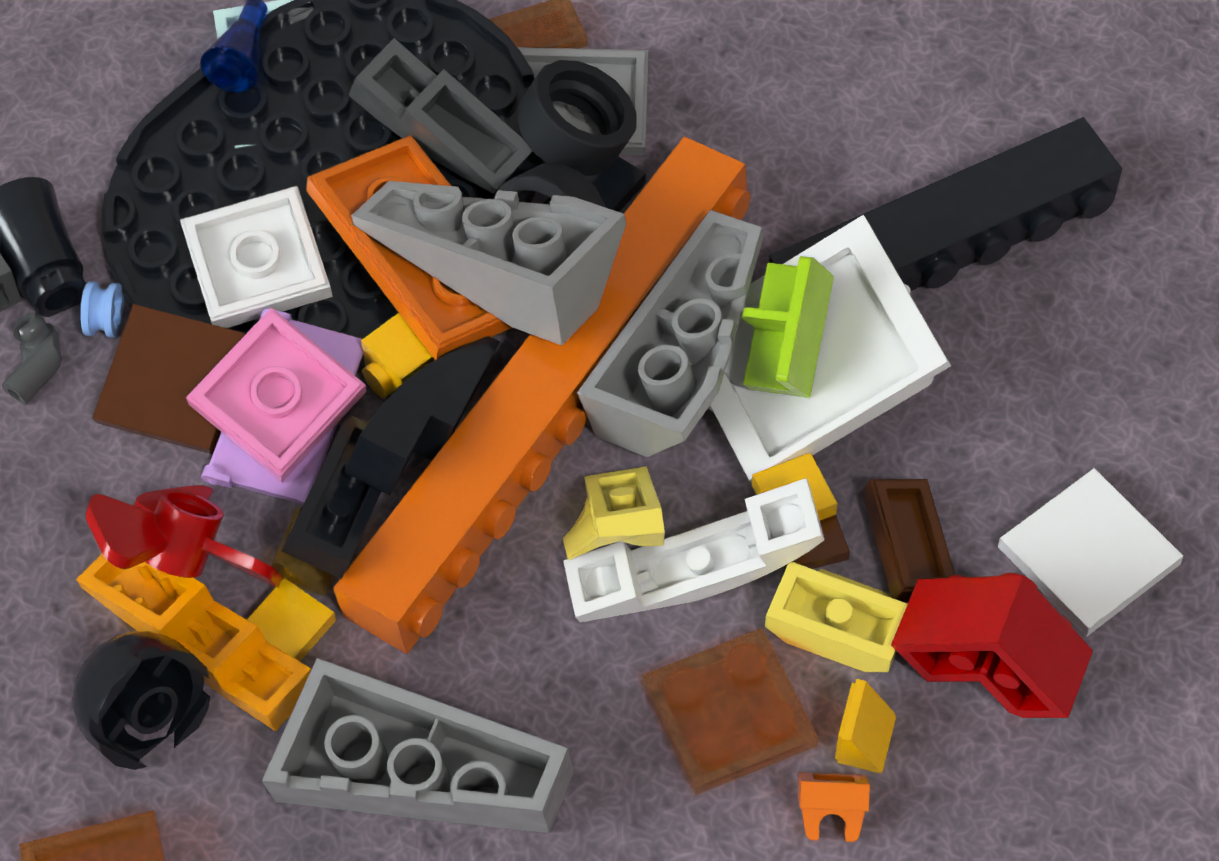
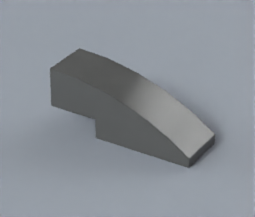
M395 38L355 78L349 92V96L401 138L412 135L427 156L493 194L533 152L521 136L447 71L443 69L436 75Z

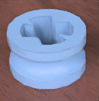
M88 281L86 283L81 300L80 319L82 332L85 336L94 337L97 331L102 330L105 331L108 338L118 337L124 310V296L120 283H111L107 289L100 288L99 283L95 281Z

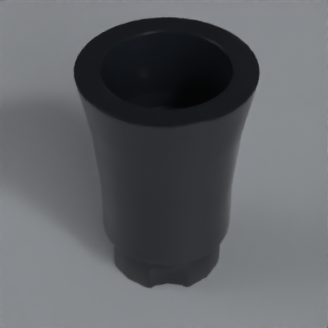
M25 177L1 185L0 254L11 269L22 296L28 299L37 314L43 317H51L81 304L83 290L86 285L83 279L84 267L65 227L52 183L40 177Z

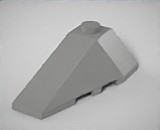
M388 181L351 215L354 226L504 323L559 345H563L598 309L626 226L625 214L571 196L553 195L550 204L519 202L518 193L513 191L498 190L494 199L462 197V192L456 186Z
M712 210L708 212L577 392L596 438L644 457H650L687 439L719 393L764 238L762 227Z

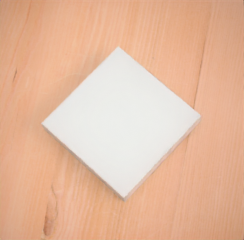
M297 186L180 220L212 325L229 328L259 319L263 309L273 308L283 312L333 297Z
M1095 468L1003 535L998 544V548L1037 585L1041 592L1086 637L1177 568L1183 559V555Z

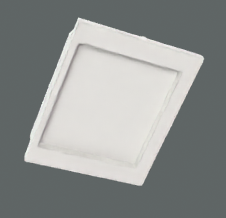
M864 215L784 263V265L797 266L800 256L813 257L834 275L810 398L754 391L743 385L754 327L743 320L741 314L719 393L710 404L709 409L714 412L751 483L752 474L804 454L811 453L814 455L925 389L932 383L934 376L951 367L947 357L912 299L909 286L903 283ZM765 275L750 284L743 308H759Z

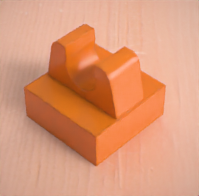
M799 772L798 802L802 811L807 838L818 841L820 821L829 814H835L845 821V841L855 842L860 835L865 812H869L870 783L867 776Z

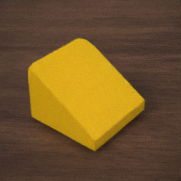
M856 679V682L851 684L838 734L835 759L840 764L882 773L896 715L867 681Z

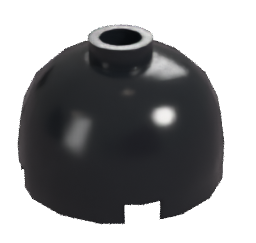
M150 631L118 634L97 647L84 661L75 679L72 701L79 729L85 738L115 766L133 770L145 768L147 766L140 759L174 732L175 748L200 727L210 702V696L203 691V675L209 678L207 667L181 643L166 635ZM173 718L166 736L141 741L128 734L124 727L128 722L137 732L152 734L164 728Z

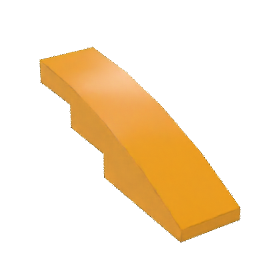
M103 554L76 579L83 590L135 630L166 635L181 643L207 667L209 678L203 675L205 684L272 730L277 731L291 716L312 669L268 643L257 625L214 601L205 584L195 578H183L167 574L146 562L129 569H120L107 561Z

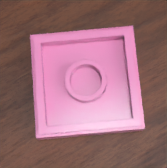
M270 308L194 388L186 399L188 405L283 483L366 393V385L278 312Z

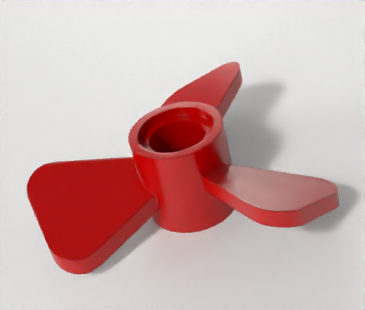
M192 485L145 492L136 498L134 506L102 494H95L90 498L85 512L86 521L103 556L112 565L120 569H129L146 562L150 566L170 575L196 578L202 575L207 559L211 555L279 588L283 575L272 566L215 541L224 513L216 504L209 501L213 489L208 486Z

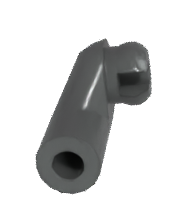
M37 313L26 314L15 323L13 332L14 337L21 342L20 350L23 363L2 384V388L7 394L24 405L58 371L62 361L56 329L52 324L45 323V319Z

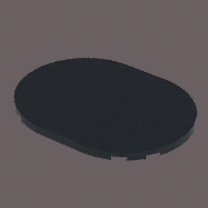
M293 0L266 14L244 30L158 103L132 131L116 158L117 166L111 177L108 191L104 193L102 233L115 282L122 285V293L126 303L131 309L133 304L212 324L180 220L297 186L333 297L283 312L291 314L292 320L361 339L365 338L399 312L306 191L307 177L402 139L349 96L355 78L395 38L436 75L443 69L447 71L522 137L517 124V106L534 80L533 71L525 57L508 35L475 9L458 0ZM237 145H251V146H245V147H239V148H235V147H234V146H237ZM533 151L506 182L532 168L544 164L545 161ZM430 158L450 185L459 187L462 197L492 199L496 192L493 194L464 179ZM536 191L529 194V203H531ZM260 318L227 329L247 334Z

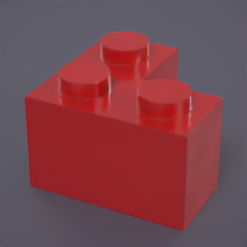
M1003 573L1000 576L984 577L952 575L948 578L918 579L891 644L926 682H980L1009 713L1022 718H1069L1093 653L1088 644L1072 628L1070 621L1060 615L1038 591L1037 585L1025 575L1017 573Z

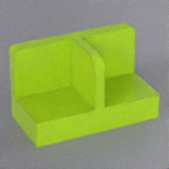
M800 256L797 266L767 263L759 308H743L742 319L754 327L743 385L750 390L805 398L811 397L834 275L815 258Z

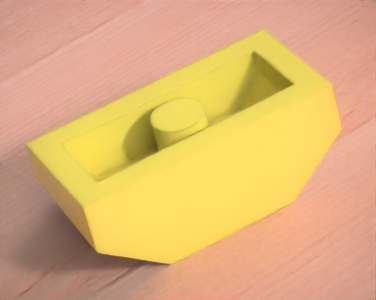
M647 466L584 476L587 492L584 508L574 526L563 537L568 561L598 547L620 541L638 546H664L665 531L662 509Z
M790 562L766 614L765 627L789 645L860 671L889 672L897 652L891 644L908 604L891 598L889 593L827 570L820 569L816 571Z

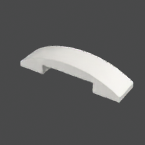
M805 478L746 498L745 502L748 511L664 539V546H643L630 550L625 542L620 541L587 552L569 561L568 559L564 560L576 619L579 622H586L699 601L754 581L796 560L825 540L808 480Z

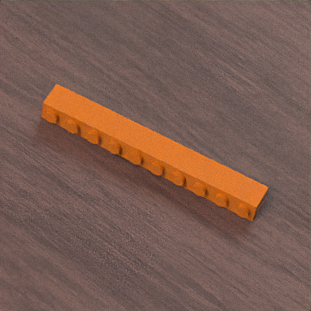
M685 136L681 139L624 213L626 226L598 309L563 345L532 334L528 336L344 573L342 579L334 586L333 589L344 618L405 654H408L420 637L425 638L434 631L441 619L445 603L457 587L463 588L469 584L478 569L481 555L493 539L499 540L508 532L515 519L516 509L530 491L536 492L544 484L549 475L552 461L565 444H573L580 436L587 415L577 392L705 216L712 210L742 220L746 214L751 194L747 191L745 163Z

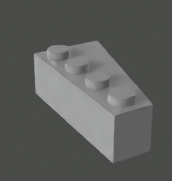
M317 658L262 782L275 802L550 833L573 777L574 768L569 750L564 746Z

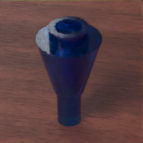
M247 0L238 21L234 22L201 57L200 66L203 74L220 89L231 92H243L251 89L257 82L259 30L268 11L267 5L262 0Z

